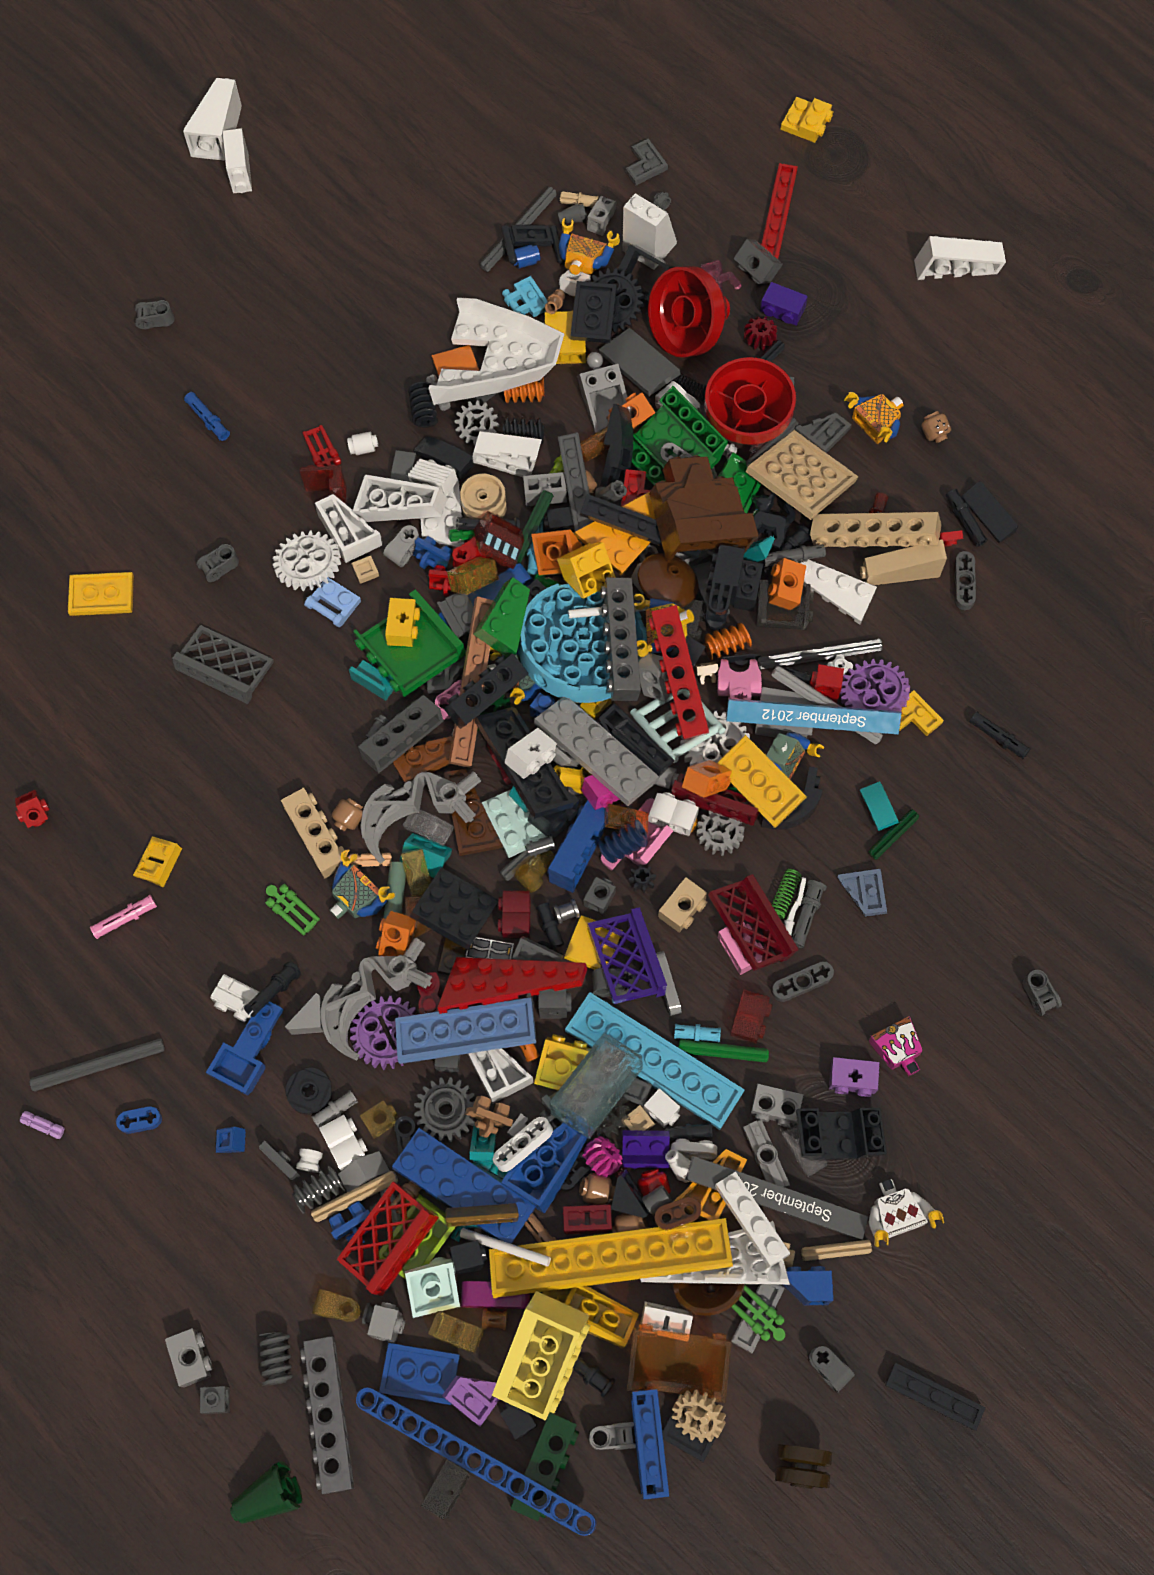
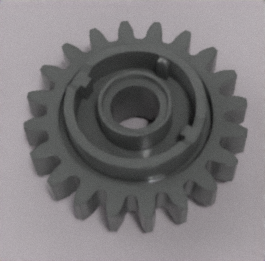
M451 1077L447 1084L444 1083L443 1078H440L439 1085L431 1081L432 1088L428 1089L424 1086L423 1090L426 1094L417 1095L418 1099L422 1102L414 1103L415 1108L420 1109V1111L414 1113V1116L422 1118L417 1122L418 1127L425 1125L423 1131L426 1133L431 1131L430 1136L433 1138L439 1135L441 1143L444 1141L445 1136L448 1137L450 1142L453 1141V1135L462 1139L460 1132L469 1133L467 1125H475L471 1116L465 1115L466 1109L473 1107L474 1102L470 1101L475 1098V1094L467 1095L470 1089L467 1085L461 1089V1080L456 1085H453ZM450 1105L452 1111L448 1115H443L440 1113L441 1107Z

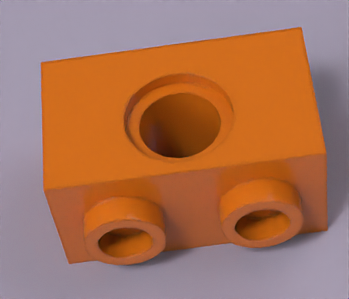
M633 393L625 399L627 403L622 405V407L634 411V418H631L633 429L655 414L643 393L639 395ZM610 414L606 417L608 421L610 420Z
M786 558L775 563L771 570L773 577L772 583L768 588V603L788 610L798 606L801 601L806 565Z
M711 760L689 766L682 787L703 798L722 792L730 785L732 770Z

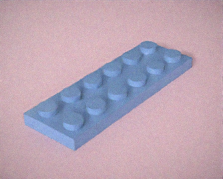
M531 998L472 1006L463 1010L459 1008L452 1009L442 1014L432 1012L395 1018L397 1060L399 1064L537 1043Z

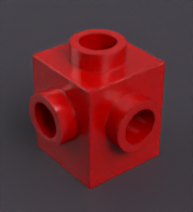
M36 789L15 798L18 809L15 811L21 823L25 822L27 828L40 826L48 819L47 811L50 808L45 798L40 799Z

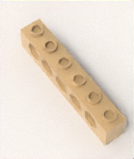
M938 512L817 514L813 517L810 536L814 546L824 544V547H927L939 544L941 521Z

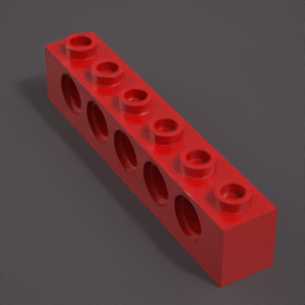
M677 605L651 611L652 617L648 618L651 631L656 630L657 638L654 639L656 651H661L663 659L659 660L662 673H667L668 681H664L667 694L672 693L674 702H670L672 714H677L679 723L675 724L678 736L683 735V739L687 740L709 734V729ZM664 626H671L674 632L671 636L665 637L662 635L661 630ZM676 647L679 650L678 656L670 658L666 654L667 649ZM675 668L684 670L685 674L681 679H675L672 676V671ZM687 689L690 697L687 700H680L677 696L679 690ZM686 710H692L695 713L693 721L687 722L683 719L682 715Z

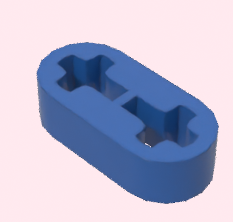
M154 1107L122 1112L117 1117L116 1125L119 1130L126 1134L151 1130L161 1124L162 1115ZM150 1112L156 1116L151 1124L147 1120L142 1121L143 1118L149 1117ZM127 1117L131 1120H137V1122L130 1123L129 1128L122 1125L123 1122H126Z

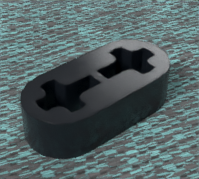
M584 1152L578 1154L568 1175L571 1172L574 1173L570 1178L571 1184L565 1183L561 1186L560 1190H572L591 1170L589 1165L586 1168L582 1166L577 1171L574 1169L578 1165L577 1159H584Z

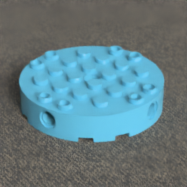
M555 584L537 594L526 607L518 645V655L521 664L529 673L528 676L539 687L558 698L566 697L570 698L573 702L593 703L611 698V692H607V680L610 679L609 673H606L608 654L604 653V644L607 641V636L603 635V623H606L605 617L599 615L569 619L568 610L602 607L604 599H601L600 591L586 598H581L569 584ZM634 612L637 641L644 640L647 643L646 627H644L641 620L642 616L639 612Z

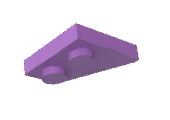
M456 1376L442 1395V1397L479 1427L500 1400L492 1396L497 1382Z

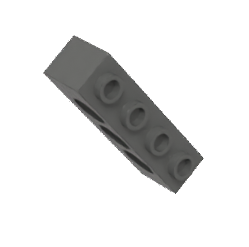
M422 695L358 746L362 759L377 773H380L444 722L441 710L426 696Z

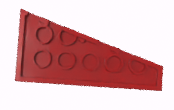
M456 957L437 1009L439 1014L447 1013V1009L459 1007L460 1010L468 1009V1005L481 1003L482 1005L519 999L518 995L527 993L534 996L539 995L540 991L548 989L559 991L580 987L583 985L587 966L586 963Z

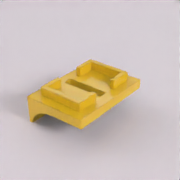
M152 836L133 876L153 882L164 888L182 848L177 843ZM150 857L156 858V859L162 860V861H164V862H163V864H161V863H158V862H155V861H151V860H149V858H150Z

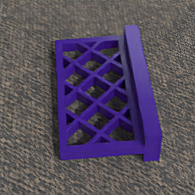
M640 907L631 909L629 914L588 923L587 927L613 1004L654 994L656 997L665 996L667 983ZM628 922L629 929L626 933L615 928L618 923ZM603 927L609 930V932L603 938L596 934L595 929ZM612 932L623 937L619 945L608 940ZM626 939L635 943L636 948L633 952L622 947ZM604 945L615 949L612 957L602 953ZM618 952L630 957L626 964L615 960ZM633 959L642 963L643 967L640 972L629 967ZM611 964L622 969L618 977L609 973L608 969ZM625 971L637 976L633 984L621 979ZM639 979H642L649 983L650 988L642 990L636 987ZM620 984L629 990L627 994L617 996L615 992L616 986Z

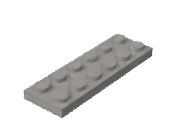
M562 697L535 718L534 724L627 806L658 782L659 776L570 698Z

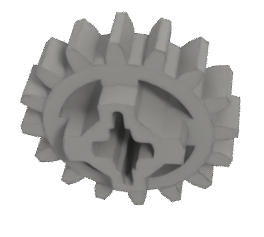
M476 401L474 406L471 402H468V408L461 406L463 412L456 413L460 417L459 420H455V423L460 426L456 428V431L462 432L459 436L461 439L467 437V444L472 440L474 445H476L478 437L471 436L474 432L497 433L494 427L499 426V423L494 422L498 418V415H492L494 409H487V403L480 406L479 401ZM481 410L484 412H481L480 414H473L471 411ZM467 417L468 425L464 429V419ZM490 418V427L487 430L486 421ZM474 419L478 421L481 419L479 422L481 426L479 428L477 426L472 427Z
M708 811V817L702 815V822L697 824L696 836L700 837L699 844L705 843V851L711 848L712 854L720 851L722 856L725 850L731 854L733 847L739 848L740 842L743 841L744 837L742 835L744 833V827L741 826L742 822ZM710 824L711 826L708 832H706V827ZM735 831L734 837L730 839V835Z

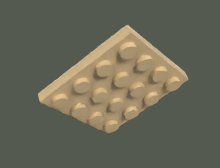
M795 430L751 463L746 470L754 479L810 520L852 486L858 478L856 474Z

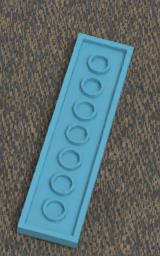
M589 992L565 1028V1032L587 1043V1046L608 1059L616 1050L622 1052L627 1058L621 1066L623 1069L642 1081L652 1084L656 1090L660 1088L672 1100L706 1122H711V1125L719 1130L745 1091L740 1086Z

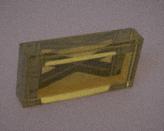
M419 848L401 853L411 896L424 894L431 880L423 849Z

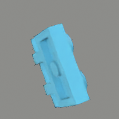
M531 276L515 283V292L510 293L508 289L502 292L505 303L514 312L523 315L530 312L533 318L546 312L545 305L547 299ZM520 299L524 303L521 306H519L517 303V301Z

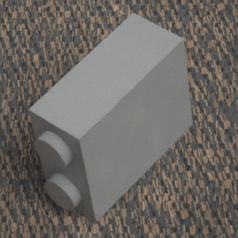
M762 687L760 701L815 705L796 692ZM756 724L755 734L776 738L779 733L785 735L786 733L795 732L807 738L808 735L812 736L813 728Z

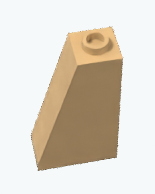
M939 540L938 545L927 547L912 546L867 557L864 559L863 566H860L861 579H865V582L871 585L939 578L947 559L943 540Z

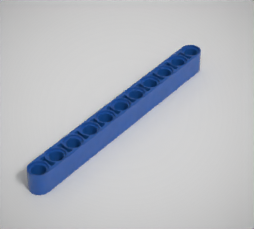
M363 1388L358 1392L356 1403L361 1410L575 1533L586 1536L595 1531L597 1526L596 1518L587 1510L377 1390ZM368 1393H372L375 1399L370 1407H366L364 1404V1397ZM389 1405H393L396 1409V1413L391 1419H387L384 1413ZM410 1417H414L417 1421V1426L413 1431H408L405 1425ZM431 1429H435L438 1432V1439L430 1444L427 1441V1433ZM453 1441H457L460 1446V1450L455 1456H451L448 1452V1446ZM478 1453L481 1457V1464L477 1468H472L469 1464V1459L473 1454ZM495 1466H500L503 1470V1476L498 1481L493 1480L491 1477V1470ZM517 1478H521L525 1482V1488L521 1493L514 1492L512 1484ZM538 1491H544L547 1495V1501L542 1506H538L534 1501V1496ZM561 1503H565L569 1507V1514L564 1519L559 1518L556 1514V1508ZM582 1516H588L592 1523L591 1528L585 1532L579 1529L578 1521Z

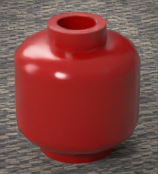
M656 1168L641 1173V1178L638 1179L637 1184L643 1196L661 1185L664 1186L669 1194L671 1193L665 1172L659 1171Z

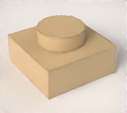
M371 556L352 563L360 584L379 577L378 570Z
M641 1105L622 1119L630 1130L648 1131L655 1125Z

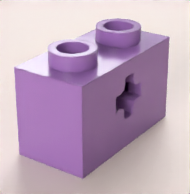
M833 1057L830 1064L829 1089L835 1090L837 1094H848L849 1091L858 1092L859 1096L870 1097L877 1092L879 1062ZM852 1074H855V1078L858 1079L856 1082H853V1079L850 1077Z

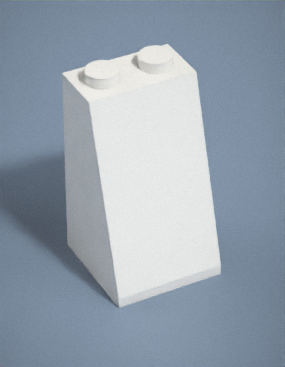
M216 78L185 126L183 132L191 157L225 161L223 131L236 129L242 107L235 80Z
M635 193L623 207V251L626 253L629 245L633 244L663 260L677 244L669 215L666 211ZM642 255L638 258V261L653 270L658 266V264Z

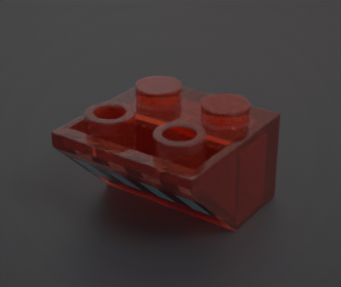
M487 511L474 528L478 551L484 557L495 559L501 566H508L514 569L524 543L522 529Z

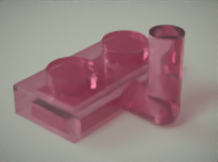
M720 260L701 265V268L715 279L722 293V282L729 281L735 289L741 288L742 284L732 272L722 274V263Z

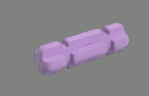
M24 1111L20 1117L22 1124L45 1134H50L57 1139L62 1137L65 1130L64 1127L37 1115L35 1116L28 1111Z

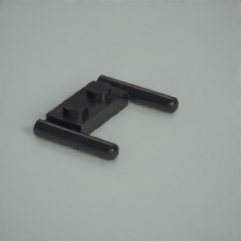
M505 225L501 228L510 264H516L517 262L514 246H527L530 244L532 246L553 245L557 262L559 264L565 262L559 253L560 238L556 226L512 225L509 227Z

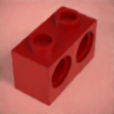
M819 664L817 672H812L809 686L837 703L842 688L844 668Z

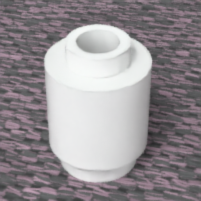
M371 431L355 434L351 438H347L350 454L361 455L375 452V447H378L377 436L372 435Z

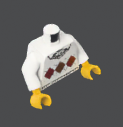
M890 1179L879 1184L884 1197L874 1202L875 1205L871 1207L868 1222L874 1236V1245L879 1247V1240H884L886 1245H889V1238L924 1226L928 1223L927 1219H929L930 1226L936 1228L934 1220H940L944 1223V1218L940 1211L935 1210L926 1200L917 1193L910 1192L908 1188L897 1192L893 1180Z

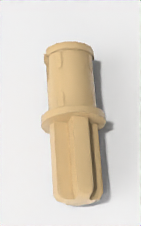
M561 192L560 203L575 205L578 203L584 204V207L593 208L599 200V196L584 195L582 192L579 194Z

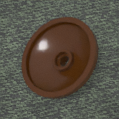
M665 553L650 555L642 562L638 570L639 585L649 599L674 602L682 608L689 605L698 593L699 584L694 570L677 556H674L671 561L667 562Z
M673 1283L674 1293L681 1306L691 1313L704 1316L719 1314L731 1308L741 1297L745 1284Z

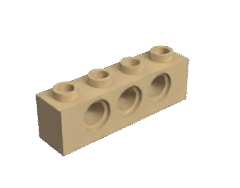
M302 788L282 799L281 802L324 879L336 873L342 861L341 853L345 850L342 846L338 848L335 841L338 838L333 829H327L324 824L328 821L322 810L319 812L316 810L314 805L317 804V801L313 794H307L306 790ZM303 812H311L308 817H301ZM314 829H321L318 835H311ZM324 847H331L328 853H321V850Z

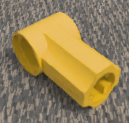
M556 765L553 768L564 786L571 787L575 792L583 794L584 778L591 776V773L584 767L575 769Z

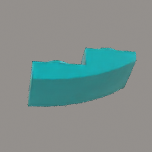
M880 781L860 789L861 796L869 809L870 816L878 831L899 823Z

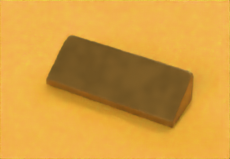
M515 1203L447 1208L445 1210L446 1226L448 1227L517 1222L519 1218L517 1204Z

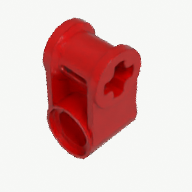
M475 536L453 550V568L464 567L465 572H467L476 565L487 561L493 552L487 544L483 543L481 536Z

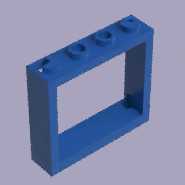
M654 1389L632 1392L631 1404L642 1499L669 1497L658 1391ZM637 1400H643V1404L637 1405ZM646 1485L653 1486V1493H647Z

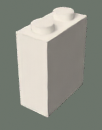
M242 128L223 131L226 170L233 193L252 191L249 154Z

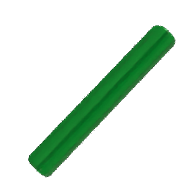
M680 1040L678 1047L687 1054L757 1062H768L769 1050L764 1048Z

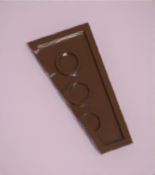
M466 769L444 772L445 779L458 784L468 776ZM474 787L465 794V803L476 814L473 817L474 820L465 823L456 811L452 813L459 856L503 848Z

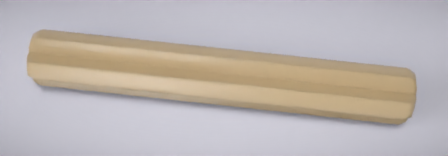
M394 1171L387 1172L313 1209L311 1215L314 1221L320 1222L350 1207L354 1203L360 1202L388 1188L393 1181L398 1182L397 1175Z

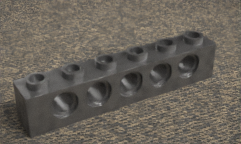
M606 577L605 584L600 589V597L604 599L602 617H605L606 623H603V635L607 636V641L604 644V653L608 654L606 673H609L610 679L607 680V692H611V701H637L641 688L632 578Z
M334 1337L304 1341V1348H301L300 1352L302 1363H306L307 1373H304L305 1388H309L310 1398H307L308 1413H312L313 1423H310L311 1438L316 1440V1448L313 1449L314 1463L319 1465L320 1474H316L317 1489H322V1494L355 1489L336 1340ZM324 1358L326 1367L323 1371L317 1372L314 1364L318 1359ZM322 1383H327L329 1386V1393L325 1397H320L317 1393V1389ZM325 1408H330L332 1418L324 1423L320 1417L321 1412ZM329 1433H332L336 1438L335 1444L331 1448H327L324 1445V1437ZM331 1459H336L339 1463V1468L337 1472L331 1474L327 1470V1463Z

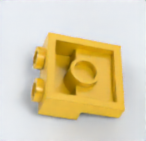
M796 97L781 124V130L816 143L818 137H822L824 134L826 122H830L832 119V105L814 98L813 102H809Z
M552 1034V1038L547 1037L534 1084L579 1096L591 1048H587V1043L574 1040V1044L565 1042V1037Z

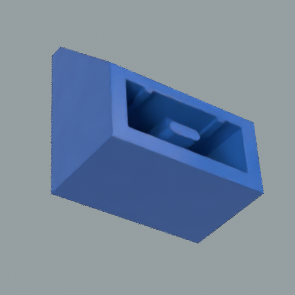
M823 1266L811 1267L808 1271H801V1267H787L786 1272L790 1285L783 1286L804 1306L829 1305L833 1301L832 1271H825Z

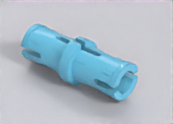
M675 1024L674 1039L680 1038L720 1043L721 1028L700 1027V1024H696V1026Z

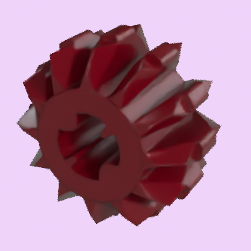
M757 315L756 320L750 318L748 324L744 327V340H747L748 346L754 345L755 350L758 347L764 350L765 346L770 347L777 339V326L774 325L773 320L767 321L766 316L760 319Z

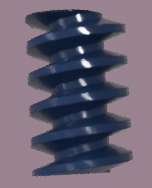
M639 820L634 821L635 828L631 824H627L628 831L620 828V836L615 831L612 832L613 839L606 835V843L599 839V848L605 859L611 863H616L618 859H623L625 855H631L633 851H638L640 847L647 846V833Z

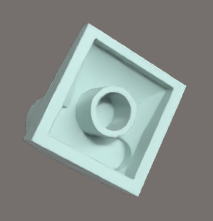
M438 1257L427 1265L405 1271L413 1318L460 1307L451 1259Z

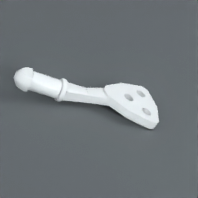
M801 877L797 899L787 919L784 920V926L790 936L795 924L793 922L795 912L798 906L801 905L806 883L805 877Z

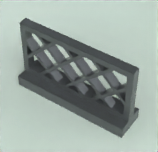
M202 625L199 626L180 653L176 652L172 658L175 670L246 704L250 702L253 691L274 663L272 658ZM203 633L210 636L211 641L199 643L198 639ZM224 643L229 646L228 650L217 652L215 645ZM213 646L215 653L202 655L201 648ZM197 649L200 656L194 658L186 656L189 651ZM243 652L247 654V658L235 660L234 654ZM231 654L232 662L220 663L219 657ZM217 659L218 665L211 667L205 665V660ZM262 661L265 665L262 668L254 669L252 662ZM250 664L251 670L239 673L238 665ZM235 667L236 674L226 675L222 669ZM253 675L254 680L250 686L241 681V678Z

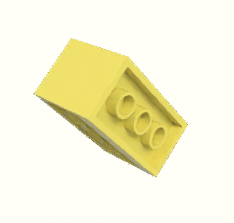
M536 1291L524 1311L492 1396L544 1420L547 1419L550 1412L555 1413L564 1394L565 1386L574 1369L575 1361H577L582 1349L583 1341L591 1325L586 1324L590 1315Z

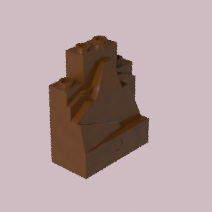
M708 456L673 457L668 460L663 468L665 481L657 482L649 493L666 561H671L677 552L717 549L720 544L742 548L746 552L759 535L753 513L746 514L743 510L738 488L734 484L733 477L725 478L720 476L713 478Z

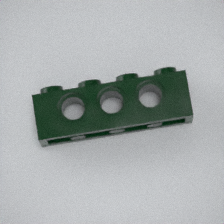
M549 1413L524 1475L556 1492L560 1479L556 1478L560 1468L565 1469L570 1455L566 1454L569 1444L574 1446L579 1435V1431L575 1430L577 1424ZM554 1436H558L563 1440V1447L559 1451H553L549 1447V1441ZM544 1460H549L553 1463L554 1469L550 1475H543L540 1472L539 1466ZM522 1480L517 1493L523 1492L525 1488L524 1480ZM545 1492L542 1498L534 1499L538 1506L546 1503L547 1495ZM514 1499L511 1510L536 1521H539L540 1517H546V1515L520 1500Z

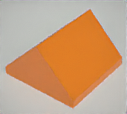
M571 529L531 534L539 575L562 573L557 558L583 546Z

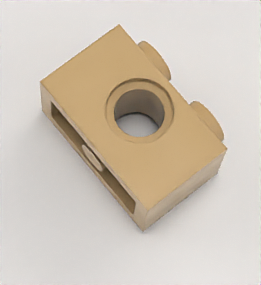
M685 877L661 907L658 917L679 933L683 928L688 929L694 920L692 916L696 911L701 912L706 906L707 892ZM684 902L689 904L690 908L682 910L678 905Z

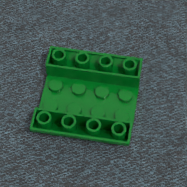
M672 386L659 400L663 406L636 434L633 433L632 463L640 471H646V477L653 485L657 482L665 481L663 468L667 461L661 456V448L666 443H674L692 456H708L711 469L720 461L728 443L709 421ZM669 449L667 451L669 456L679 457L673 450Z

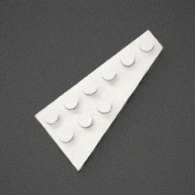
M771 1221L770 1224L772 1225V1227H773L774 1230L776 1231L774 1222ZM743 1229L728 1233L733 1267L640 1279L641 1282L790 1285L784 1260L769 1268Z

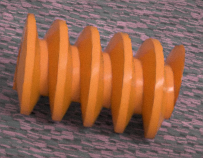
M544 377L540 382L536 381L505 390V402L509 403L511 397L514 403H517L519 397L522 403H525L526 397L529 398L530 402H533L535 396L538 402H541L544 396Z
M738 623L736 627L733 625L729 626L728 630L723 628L720 633L714 631L713 637L709 633L705 634V649L710 660H713V653L720 658L722 650L726 655H729V648L733 652H737V645L743 650L745 642L749 647L752 646L750 635L742 623Z

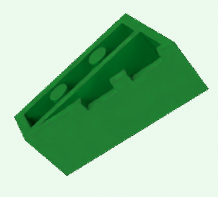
M513 577L506 581L473 635L502 655H505L506 658L512 653L515 655L518 650L530 589Z

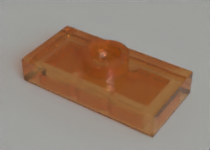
M608 804L605 808V827L618 830L624 828L628 831L627 824H631L635 828L634 821L639 820L646 833H648V812Z

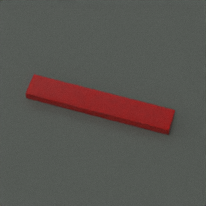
M782 163L778 165L761 243L777 259L780 254L798 166Z

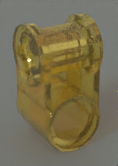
M319 1289L312 1314L353 1322L359 1318L361 1308L356 1301L349 1297ZM350 1305L353 1308V1312L345 1313L343 1311L344 1307L347 1308Z

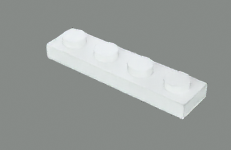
M736 1172L716 1183L715 1188L769 1268L790 1255L789 1250Z

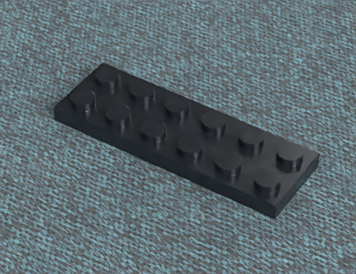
M515 706L476 717V725L533 819L573 808V799L550 763L543 764L535 774H530L524 779L505 764L508 748L531 733Z

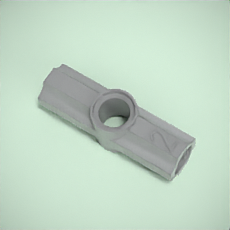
M762 1120L744 1126L743 1130L765 1181L785 1188L789 1187L790 1184L778 1159L777 1150L772 1145ZM768 1151L772 1155V1160L770 1162L763 1161L760 1153Z

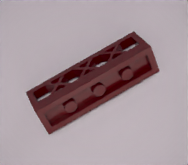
M680 773L678 779L674 781L671 794L675 796V799L681 801L685 799L691 800L699 808L754 826L759 814L758 808L750 806L752 804L742 794L726 789L718 794L703 798L682 787V781L685 778L684 774Z

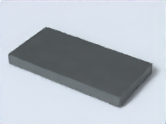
M631 328L611 340V343H607L599 349L600 354L612 365L619 364L621 373L648 396H651L680 375V369Z

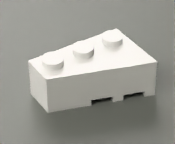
M480 431L472 456L473 462L520 477L529 476L532 474L542 439Z
M334 494L315 503L317 514L328 534L334 540V543L337 544L340 555L345 563L382 546L380 533L377 530H373L366 524L364 519L359 518L352 512L351 508Z
M502 1048L467 1054L493 1104L534 1083L533 1077Z

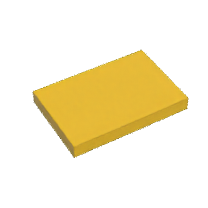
M133 573L70 575L68 614L75 616L132 613Z

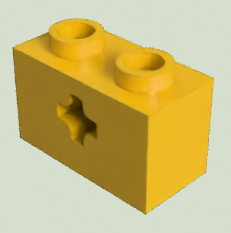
M390 598L385 634L387 645L413 647V639H417L418 626H415V622L420 619V608L416 607L415 599Z

